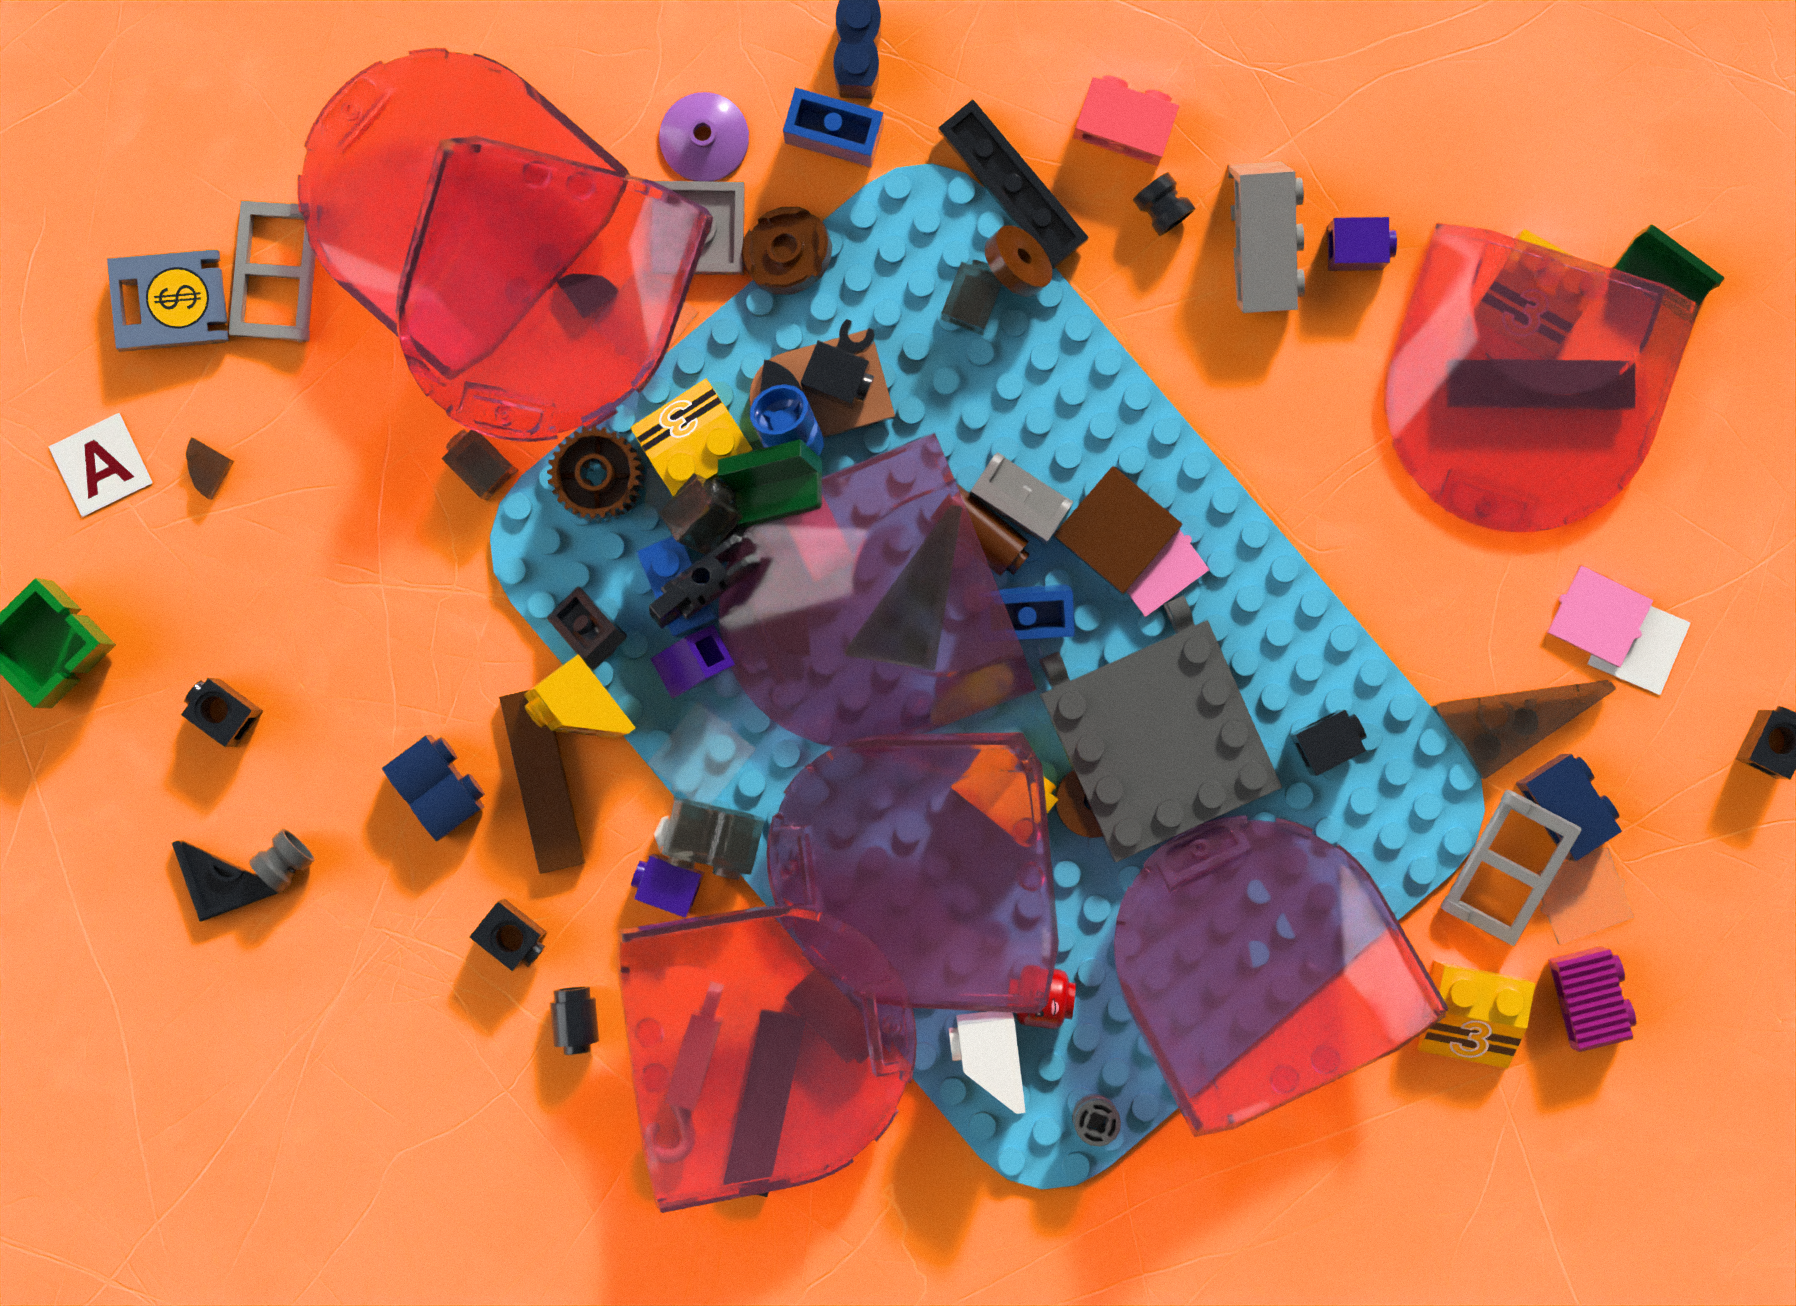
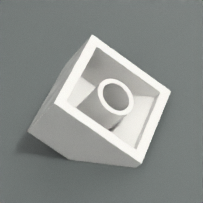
M1011 1009L956 1015L958 1027L949 1028L952 1060H962L963 1072L1015 1114L1026 1113L1015 1022Z

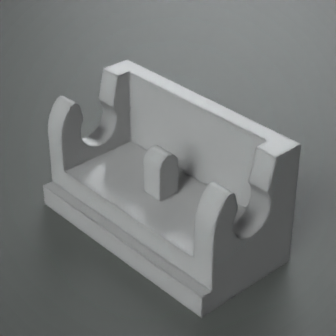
M998 452L993 456L970 491V494L981 503L1045 545L1073 504L1072 500L1064 497Z

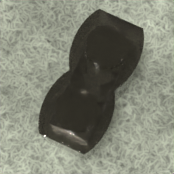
M673 796L660 851L661 854L669 856L667 863L673 866L694 869L696 863L713 866V874L739 880L740 873L749 875L752 873L764 819L754 814Z

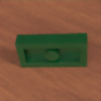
M1652 224L1636 234L1610 269L1682 323L1690 319L1707 294L1719 287L1725 279L1724 276Z
M801 439L718 459V477L736 492L735 522L742 528L819 510L822 506V459Z

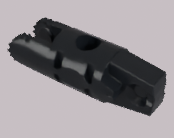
M736 533L661 587V591L664 594L649 605V614L661 629L682 615L686 620L762 565L761 561L754 554H751L728 570L724 569L721 564L736 554L742 546L743 541Z

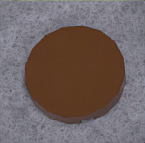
M780 207L766 212L757 220L758 224L753 228L752 232L749 229L743 239L741 256L745 270L761 289L773 294L792 295L808 289L823 276L831 261L833 246L827 228L818 217L801 207Z

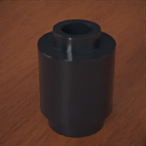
M580 986L553 990L554 1001L550 1002L554 1047H563L564 1055L591 1052V1044L599 1042L596 998L591 997L590 987Z

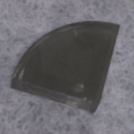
M191 437L186 450L188 471L194 487L203 496L212 500L234 460Z

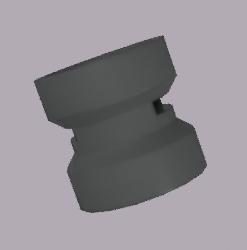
M281 829L272 838V847L266 851H259L249 860V864L268 886L282 893L292 883V876L295 874V871L306 870L315 861V858L310 850L294 834L286 829Z
M1090 1094L1077 1101L1073 1108L1072 1121L1078 1136L1083 1142L1091 1146L1100 1147L1116 1139L1120 1131L1121 1120L1115 1105L1110 1099L1100 1094Z

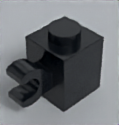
M846 319L840 327L839 341L836 347L819 340L817 341L800 384L802 389L853 409L857 399L865 402L875 377L868 374L870 369L869 361L856 356V354L863 353L872 346L875 334L874 330L869 328L866 332V337L862 341L854 342L850 340L848 333L851 330L852 321Z

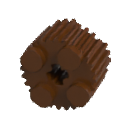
M592 426L591 431L586 427H582V432L575 431L573 438L565 437L566 443H559L560 451H554V459L548 461L552 466V469L547 470V474L552 476L548 480V484L555 488L552 493L558 497L557 501L573 515L589 522L594 520L597 523H601L602 519L611 522L612 516L619 519L620 515L628 514L636 506L637 499L641 498L638 491L644 490V486L640 482L645 480V476L641 473L645 469L640 463L642 459L637 454V450L623 436L621 437L615 431L611 433L605 427H602L601 431L596 426ZM600 464L601 468L607 472V477L605 480H601L602 484L595 486L591 480L586 479L588 471L594 472V465Z

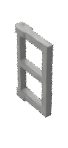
M241 201L228 335L297 341L299 343L309 342L321 206L314 204ZM254 217L305 220L301 266L250 263ZM249 276L300 279L296 326L245 323Z
M1506 789L1501 797V802L1440 907L1464 922H1468L1515 946L1580 834L1581 827L1542 808L1516 792ZM1511 809L1563 836L1541 875L1489 849ZM1482 861L1533 888L1511 927L1460 900Z

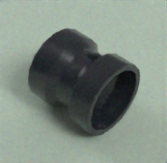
M1169 172L1158 177L1133 198V202L1139 210L1150 215L1152 227L1159 236L1172 230L1196 209L1188 197H1176L1178 195L1176 190L1177 182Z

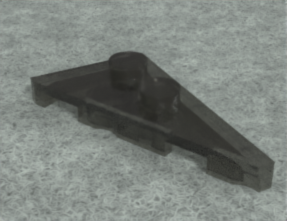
M950 505L847 646L845 656L935 671L963 506Z
M1608 680L1439 702L1431 707L1479 777L1486 779L1615 691L1616 687L1612 682H1608Z

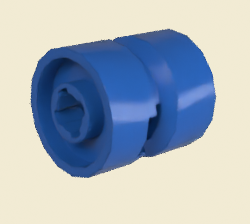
M776 385L762 391L754 399L750 408V420L764 448L801 439L813 452L820 456L824 447V436L803 391L791 385Z

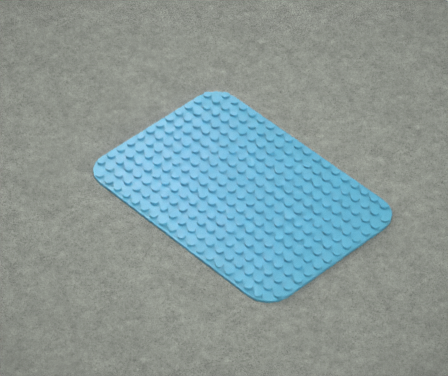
M933 163L896 167L863 186L822 221L829 232L833 246L831 261L823 276L811 287L792 295H781L761 289L752 280L575 430L581 433L582 427H586L590 431L592 426H596L600 431L602 427H605L611 433L615 431L621 437L623 436L637 450V454L642 459L640 463L645 469L641 471L645 476V480L640 482L644 486V490L638 491L641 498L637 499L636 506L628 514L620 515L619 519L612 516L611 522L602 519L601 523H597L594 520L589 522L583 518L580 519L567 511L557 501L558 497L552 493L555 488L548 484V480L552 478V476L547 474V470L552 469L548 461L554 459V451H560L557 445L521 475L499 503L490 534L493 571L511 604L562 664L577 654L546 617L578 586L627 634V638L609 658L605 659L594 671L592 669L591 671L636 727L629 734L624 735L625 739L816 965H819L881 1031L877 1037L979 1158L1007 1180L1042 1190L1076 1186L1109 1168L1450 877L1475 847L1485 813L1482 780L1479 771L1462 742L1056 268L1052 269L1050 283L1032 297H1023L1013 293L996 278L986 260V241L1001 227L1006 225L1016 226V224L990 193L968 174ZM846 319L852 321V327L848 335L869 328L873 329L875 334L874 342L895 418L824 438V447L819 456L822 459V492L857 562L815 582L784 518L756 524L757 528L779 553L747 581L743 582L741 580L711 602L719 621L679 638L672 636L668 625L661 629L649 614V605L656 600V597L636 551L679 533L683 536L694 563L702 559L704 555L714 549V546L723 537L696 510L724 481L721 478L679 504L652 465L630 427L707 378L754 451L763 449L760 438L750 420V388L755 374L764 364V359L769 360L778 354L816 344L818 340L824 342L838 338L840 327ZM574 432L569 435L570 438L574 437ZM564 439V440H563L562 442H560V443L565 444V443H566V439ZM997 452L1064 497L1073 501V504L1046 545L990 509L1029 541L1024 547L1030 553L1029 557L1014 575L1006 570L1001 577L930 520L934 511L957 484L970 493ZM600 464L594 465V472H587L586 479L591 480L597 486L602 484L601 480L606 479L607 472L601 468ZM1112 466L1117 468L1183 524L1180 528L1184 536H1191L1192 541L1190 544L1210 569L1167 602L1184 596L1190 607L1194 624L1196 625L1208 620L1282 785V788L1118 862H1113L1103 837H1083L1067 829L1057 815L1055 804L1023 843L951 786L985 742L994 747L1000 741L1020 757L1015 765L1030 776L1034 770H1037L1055 784L1056 788L1051 793L1055 796L1059 782L1072 770V767L1039 695L1051 689L1039 659L1059 652L1071 681L1176 634L1163 605L1144 617L1127 593L1122 595L1054 538L1055 532ZM726 561L721 564L725 570L731 568ZM1066 584L1073 590L1075 637L982 642L978 636L976 590ZM808 609L812 655L795 654L781 647L767 631L762 613ZM714 625L735 665L703 685L672 699L651 658L682 638ZM1336 710H1346L1348 716L1355 714L1367 735V738L1362 740L1366 751L1318 776L1310 775L1289 734ZM1084 798L1085 806L1088 809H1090L1086 799ZM1037 966L1061 969L1067 973L1069 982L1076 983L1072 1019H1065L1060 1028L1048 1029L1024 1026L1017 1020L1016 1008L1008 1007L1010 981H1020L1021 973L1025 967ZM1011 1009L1015 1022L1026 1113L1015 1114L963 1072L962 1060H952L949 1028L958 1027L956 1015ZM1090 1094H1100L1110 1099L1115 1105L1121 1120L1120 1131L1116 1139L1100 1147L1091 1146L1083 1142L1078 1136L1072 1121L1073 1108L1077 1101Z

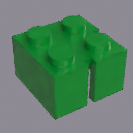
M35 578L0 612V674L33 708L52 709L81 680L75 673H88L116 644L89 616L77 615L82 609L54 581Z

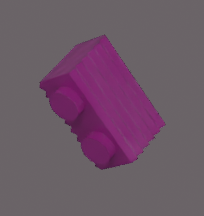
M1600 946L1548 959L1570 1048L1583 1052L1633 1039L1631 1027L1637 1024L1636 1015L1630 1000H1624L1622 996L1620 982L1625 981V972L1618 955H1613L1610 949Z

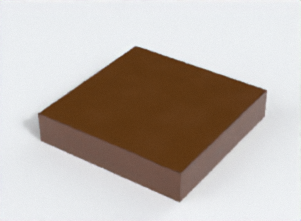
M1112 466L1055 532L1054 538L1124 595L1183 524L1117 468Z

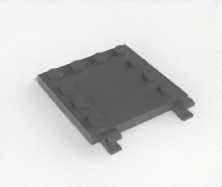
M1184 596L1163 604L1176 634L1071 681L1059 652L1039 659L1043 672L1051 686L1050 690L1039 694L1103 835L1102 837L1113 862L1123 860L1282 788L1208 620L1195 625L1190 607Z

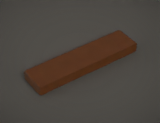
M529 690L501 696L499 699L539 874L585 864L586 862L556 731H551L546 724L540 728L527 713L524 706L529 701L525 698L524 694Z

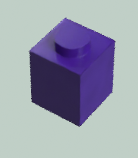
M1389 217L1334 218L1327 226L1328 271L1383 270L1390 263V258H1395L1397 252V234L1395 230H1389Z
M714 625L682 638L651 658L672 699L703 685L735 665Z
M652 854L649 856L648 862L640 860L631 882L632 887L638 888L634 899L686 918L690 915L705 872L657 854Z

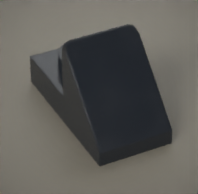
M579 586L546 617L576 654H579L593 671L605 659L609 658L627 638V634Z

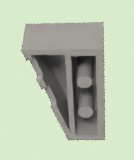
M1282 161L1228 164V178H1234L1235 205H1231L1230 209L1231 221H1235L1236 248H1233L1237 306L1243 313L1298 310V297L1305 295L1303 269H1297V251L1304 250V228L1302 223L1296 224V206L1303 205L1304 200L1303 180L1301 177L1296 178V171Z

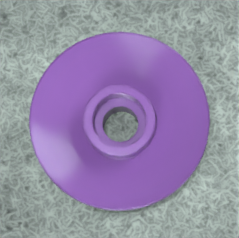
M697 92L679 99L668 109L660 126L659 143L666 162L677 174L691 181L713 182L727 177L742 163L749 146V130L743 113L731 100L716 93ZM701 126H706L711 130V136L705 141L695 138V131Z

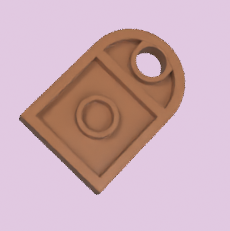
M868 329L849 334L848 337L854 342H860L866 337ZM839 337L824 341V343L836 347ZM875 342L867 351L856 354V356L869 361L870 369L868 374L875 376L865 402L857 399L853 409H850L802 389L824 438L895 418ZM816 344L778 354L769 360L788 369L800 384ZM763 365L755 374L751 384L750 406H752L754 399L760 394Z

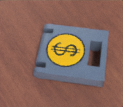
M203 250L107 258L116 349L119 352L229 342L227 331H209L208 325L228 324L222 269H202V264L220 262V251ZM122 284L126 286L138 285L141 324L126 325Z

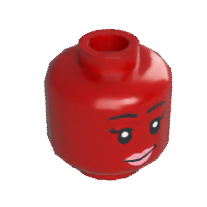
M1027 966L1021 973L1020 981H1010L1008 1007L1016 1008L1017 1020L1024 1026L1058 1029L1062 1026L1065 1019H1072L1076 983L1069 982L1067 973L1061 969Z

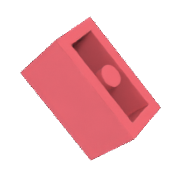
M1104 75L1102 79L1093 77L1073 138L1159 166L1179 105L1172 103V98L1160 91L1148 89L1144 94L1129 89V84L1118 77Z

